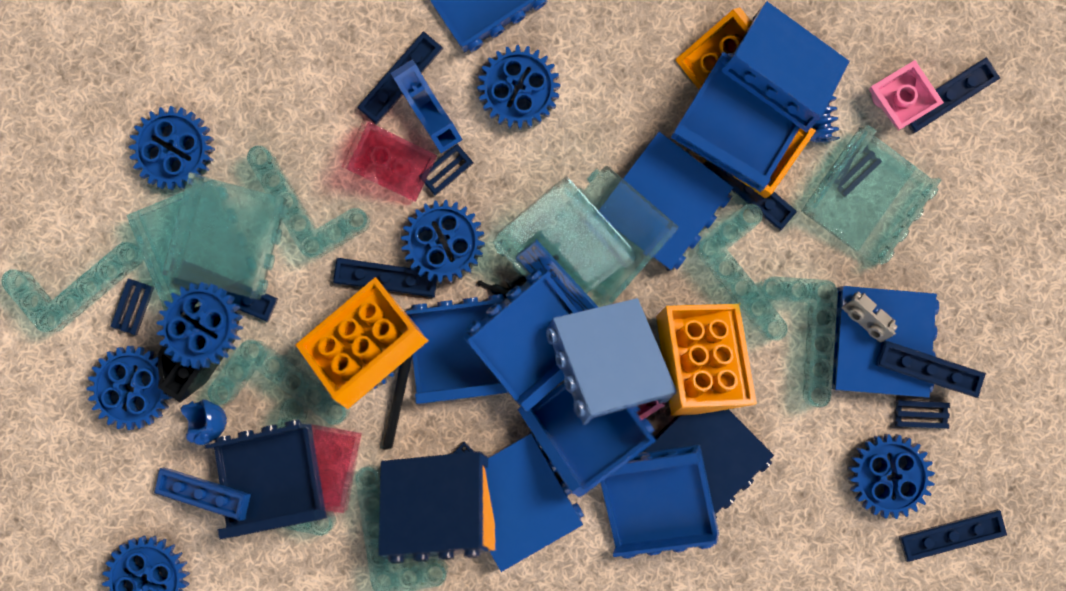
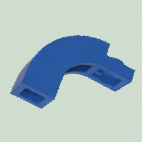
M413 59L390 73L440 153L463 140Z

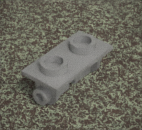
M857 291L851 297L852 300L842 306V309L848 313L852 320L858 322L868 331L871 337L877 339L880 343L896 334L894 332L898 327L895 324L896 321L882 309H879L874 314L872 311L877 304L866 296L865 293L861 294Z

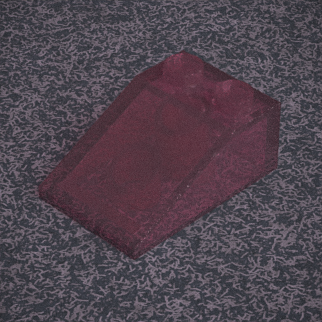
M362 121L341 167L416 202L437 155L369 121Z
M311 424L325 509L344 513L348 510L362 433Z

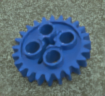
M516 45L515 52H511L509 47H506L505 55L496 51L497 60L495 61L489 57L488 62L491 66H482V71L486 76H478V80L484 83V85L477 86V90L485 93L479 97L480 102L487 101L483 106V110L488 111L492 109L490 118L493 119L499 116V125L503 124L505 120L508 121L509 129H511L514 123H517L519 130H521L525 122L529 128H532V120L534 119L541 124L540 115L543 114L549 117L550 113L547 108H556V104L551 100L559 99L560 96L554 92V90L560 89V84L553 82L559 78V74H551L555 65H546L548 61L547 55L539 59L538 49L533 55L530 54L529 46L526 47L524 52L520 51L519 45ZM511 65H516L521 71L519 74L512 76L507 73V69ZM531 68L530 73L523 82L524 90L520 89L512 106L507 107L515 92L514 84L519 85L526 69ZM534 77H539L543 80V84L535 88L529 84V81ZM500 87H504L509 91L508 95L504 98H498L494 94ZM522 99L530 101L531 107L527 110H520L517 107V103Z
M170 106L167 113L164 108L159 107V115L150 111V120L141 118L144 124L143 127L134 126L139 133L138 135H130V138L136 141V144L128 146V148L136 152L130 156V159L138 161L133 168L142 170L139 176L144 179L148 178L149 184L154 185L157 182V187L164 189L167 184L170 190H174L177 184L180 189H185V181L193 186V177L203 179L200 173L201 169L205 171L210 170L205 165V162H212L214 160L208 156L209 152L215 151V148L208 146V143L214 141V138L205 136L210 131V128L207 126L201 127L204 121L201 118L195 120L196 114L193 112L187 114L186 110L181 107L177 113L176 108ZM168 125H171V134L167 137H164V128ZM157 136L189 155L191 160L187 161L155 142L153 137ZM190 138H193L194 146L191 149L186 150V141ZM158 147L159 153L157 157L151 159V150ZM176 160H180V169L176 172H173V162Z
M434 200V208L431 209L425 203V212L422 213L416 209L417 218L408 217L412 226L403 227L404 231L409 234L401 237L403 242L408 243V245L401 247L402 251L410 252L405 257L406 262L414 260L411 269L420 268L418 273L420 277L428 273L429 282L435 276H438L439 284H442L444 277H447L449 282L452 283L453 275H457L462 280L461 272L465 271L471 274L469 265L478 266L475 257H483V253L478 248L485 247V242L478 239L484 237V232L476 231L481 227V222L473 223L475 214L472 213L467 216L468 209L466 206L458 210V202L449 207L448 201L445 200L443 206L439 207L438 202ZM447 219H452L456 222V226L452 230H445L442 227L443 222ZM432 222L438 224L444 239H448V248L455 259L454 262H450L443 245L438 244L439 238L432 226ZM428 230L433 233V237L429 241L425 242L419 239V235L423 231ZM458 242H464L468 247L465 252L457 253L453 250L454 245ZM435 253H441L444 256V260L436 265L430 262L431 256Z
M200 282L198 287V285L190 283L189 290L181 286V295L171 293L174 300L172 303L164 301V304L168 307L167 311H159L164 316V320L157 321L156 323L163 326V330L158 331L157 335L165 337L159 344L168 347L165 354L173 355L172 360L181 362L182 366L189 367L191 365L192 368L199 369L201 365L202 367L210 368V361L214 364H220L219 356L228 358L226 350L228 348L236 349L232 341L241 339V337L235 334L237 330L243 329L236 322L243 318L242 315L235 314L240 306L231 304L235 298L231 295L226 296L227 291L222 288L218 290V286L210 284L208 287V284ZM200 302V309L195 313L194 307ZM185 312L192 319L198 320L202 326L212 330L218 335L217 339L210 333L200 330V326L184 318L182 313ZM218 316H220L221 322L217 327H215L214 321ZM185 324V331L180 335L179 329ZM205 338L206 344L203 349H200L199 343Z
M127 346L125 351L123 347L116 348V354L113 351L107 352L108 359H98L102 365L101 367H92L93 371L97 374L96 376L88 377L90 381L94 382V386L87 387V390L94 391V395L89 397L88 401L96 400L97 404L92 410L101 409L102 412L98 418L109 417L107 425H113L117 421V429H122L126 425L127 430H133L135 424L138 429L144 428L145 422L149 425L155 423L153 416L157 418L163 416L159 409L169 408L164 401L173 398L158 388V357L152 359L154 351L145 353L144 347H138L135 351L134 346ZM121 365L125 368L126 374L122 379L118 376L117 370ZM135 365L138 367V369H137L136 372H135V369H134V366H135ZM148 372L151 376V381L148 385L144 384L142 380L143 373ZM127 384H130L131 387H134L133 392H130V389L126 388ZM113 391H116L119 395V400L116 404L111 400ZM138 397H141L144 401L142 410L136 407V399Z
M884 434L883 441L879 436H874L875 444L867 440L864 441L867 449L857 448L860 457H851L856 462V466L848 467L849 470L855 472L854 476L848 477L849 481L856 483L850 490L859 492L855 500L859 502L865 500L862 505L864 509L867 510L872 507L871 513L874 515L881 511V517L886 519L889 513L893 518L898 519L899 512L903 516L908 517L909 508L918 512L916 503L925 505L926 502L922 496H931V493L926 488L927 486L935 485V483L928 480V477L935 475V472L927 470V467L931 466L933 462L923 460L928 453L926 451L918 452L920 444L914 443L911 445V438L905 437L902 441L901 435L898 434L894 435L893 440L890 434ZM888 453L891 454L890 461L887 458ZM905 455L907 457V465L904 468H900L898 461L900 457ZM876 458H880L882 466L874 471L872 463ZM892 472L896 473V477L891 478V480L887 479V475H891ZM908 481L910 489L906 494H902L901 486L904 482ZM878 484H883V494L880 496H876V486ZM893 492L895 493L894 499L891 498Z
M142 536L138 541L135 538L129 540V545L126 543L119 546L120 551L116 550L111 553L115 560L110 559L105 563L111 569L103 572V575L109 577V580L102 583V586L110 587L109 591H129L125 587V580H129L133 584V591H183L181 588H186L190 584L184 581L183 578L188 576L190 572L182 571V567L187 564V561L179 562L178 559L183 553H173L175 544L167 548L165 547L167 539L157 543L156 536L151 537L149 541H147L146 536ZM136 556L143 558L144 567L137 565ZM160 566L165 567L167 569V578L162 577L160 575ZM144 574L148 575L146 580H148L149 583H147V584L144 583V581H145V578L143 577ZM160 584L166 585L167 589H164V587Z

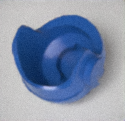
M204 399L197 403L192 401L181 407V412L187 418L189 425L186 438L191 443L198 445L209 444L215 440L214 438L219 437L226 428L227 417L225 411L214 402Z

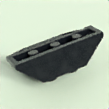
M200 306L194 307L195 313L200 309ZM186 313L184 314V318L200 326V330L210 333L217 339L218 335L202 326L198 320L192 319ZM218 316L214 321L215 327H217L221 322L220 316ZM185 324L179 329L180 335L185 331ZM205 338L199 343L200 349H203L206 344ZM162 346L158 352V388L181 403L207 383L219 364H214L210 361V368H205L201 365L199 369L192 368L191 365L189 367L182 366L181 362L172 360L173 355L165 354L168 347ZM219 356L220 362L224 357Z

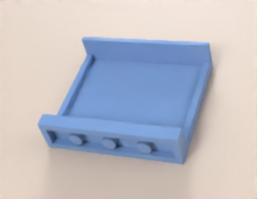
M638 298L556 317L549 324L546 330L547 340L554 347L556 363L563 370L566 389L573 396L575 412L578 417H581L583 425L587 424L593 417L658 400L659 404L668 402L677 393Z

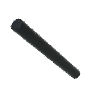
M413 354L399 367L383 441V447L393 448Z

